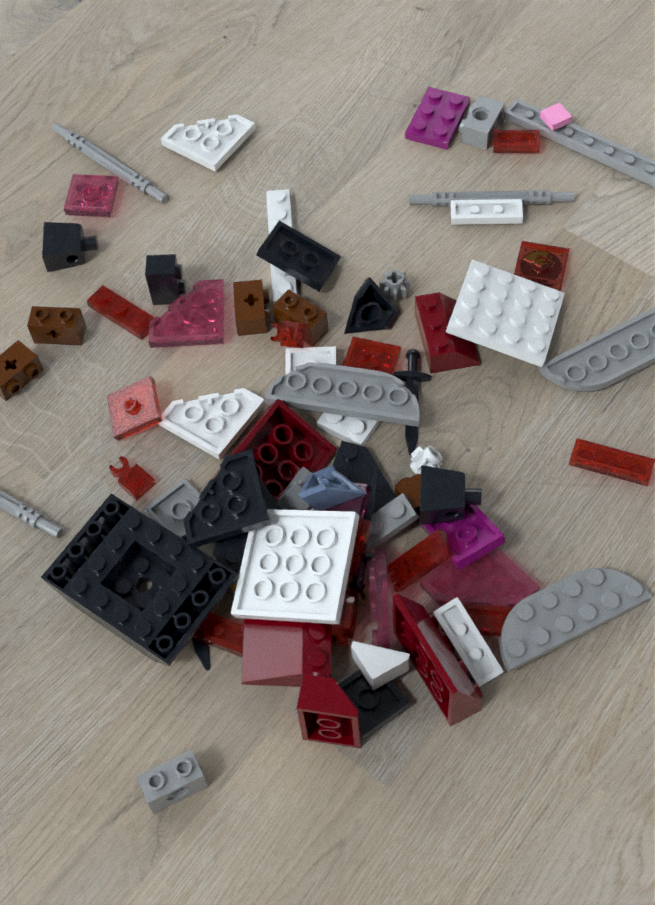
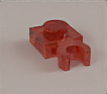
M292 321L272 323V327L277 329V335L275 337L271 336V341L281 342L280 346L304 348L306 323Z
M121 456L119 460L123 467L116 469L110 465L109 469L115 478H119L117 480L119 486L137 501L156 484L155 479L138 464L130 468L128 460Z

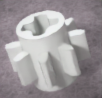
M419 446L411 453V461L413 462L410 464V467L415 474H421V465L436 468L442 466L440 462L443 458L432 446L425 447L424 449Z

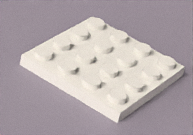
M472 259L446 332L542 367L547 356L565 293Z
M268 509L271 525L248 532L231 615L235 618L340 624L360 516L356 512Z

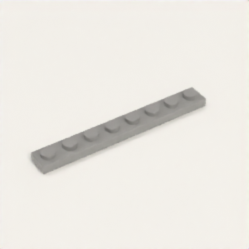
M517 98L504 111V119L655 187V160L573 123L552 131L540 118L541 109Z

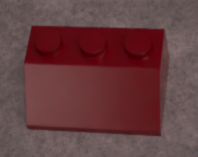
M440 292L415 296V317L430 374L480 365L474 342L446 332L457 300Z
M324 673L303 674L296 708L302 739L360 749L359 711L334 678H330Z

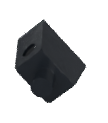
M44 222L42 258L47 272L83 265L85 263V251L98 250L99 248L97 236L85 237L82 225L79 223Z
M421 465L420 525L459 521L464 519L465 505H481L482 489L465 488V474L463 472Z

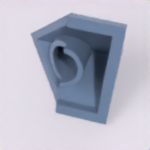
M334 465L309 474L299 493L301 499L316 511H323L367 494L339 473Z

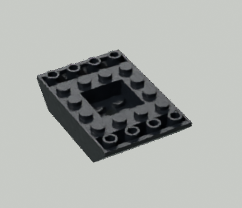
M112 493L41 576L42 580L71 605L151 660L167 666L171 665L239 577L236 572L200 549H191L187 541ZM145 581L152 582V586L148 591H138L141 583Z

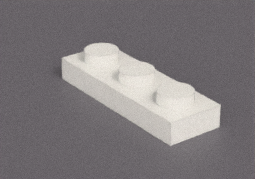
M522 199L451 200V225L523 223Z
M458 597L433 612L479 687L504 672Z

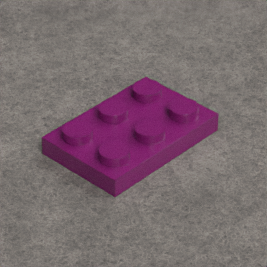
M428 87L405 131V139L448 150L470 105V97Z
M465 505L464 519L420 525L458 570L506 543L504 534L477 505ZM419 513V514H418L419 518L417 519V522H418V524L420 525V513Z

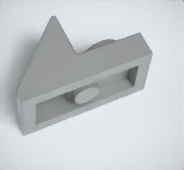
M305 467L300 468L276 501L282 510H307L310 506L299 495L306 479L311 474Z

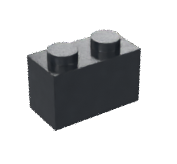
M176 254L146 255L145 277L152 304H182V294H186V280H182L183 267L182 264H178Z

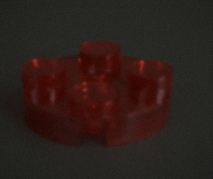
M346 588L340 624L332 625L334 641H337L338 645L350 647V639H353L358 608L353 607L354 600L359 598V592L356 589Z

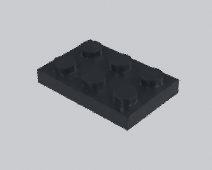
M280 220L256 254V256L320 292L341 258L340 255Z

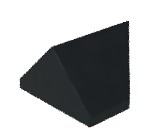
M371 277L366 278L354 296L344 334L390 329L401 312Z

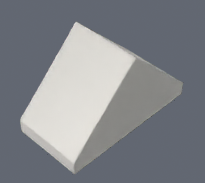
M356 641L352 642V658L373 690L409 671L410 654Z

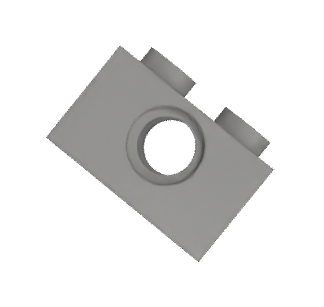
M479 96L475 104L472 103L470 105L467 118L461 121L459 132L462 133L461 142L487 150L503 121L505 103Z
M192 750L136 776L153 814L208 787Z

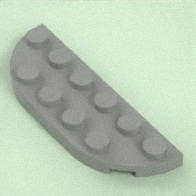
M655 307L545 362L542 367H539V372L546 379L562 388L574 391H595L606 388L655 363Z
M327 363L303 364L295 367L294 371L285 376L280 375L272 383L265 396L266 404H272L275 400L280 399L290 408L419 427L420 412L415 395L405 387V383L402 380L381 371Z
M591 568L574 573L524 598L510 611L504 622L500 638V653L504 666L508 673L647 603L652 596L638 581L616 570Z

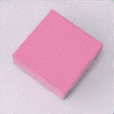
M560 103L540 111V118L552 131L572 122V116Z

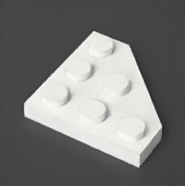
M236 114L228 116L226 120L215 121V118L197 121L196 125L184 126V123L176 124L161 138L163 146L216 172L256 128L254 122Z
M245 388L235 389L234 393L208 394L198 396L197 400L186 402L183 399L171 402L158 417L157 421L158 425L221 460L263 409L265 399Z

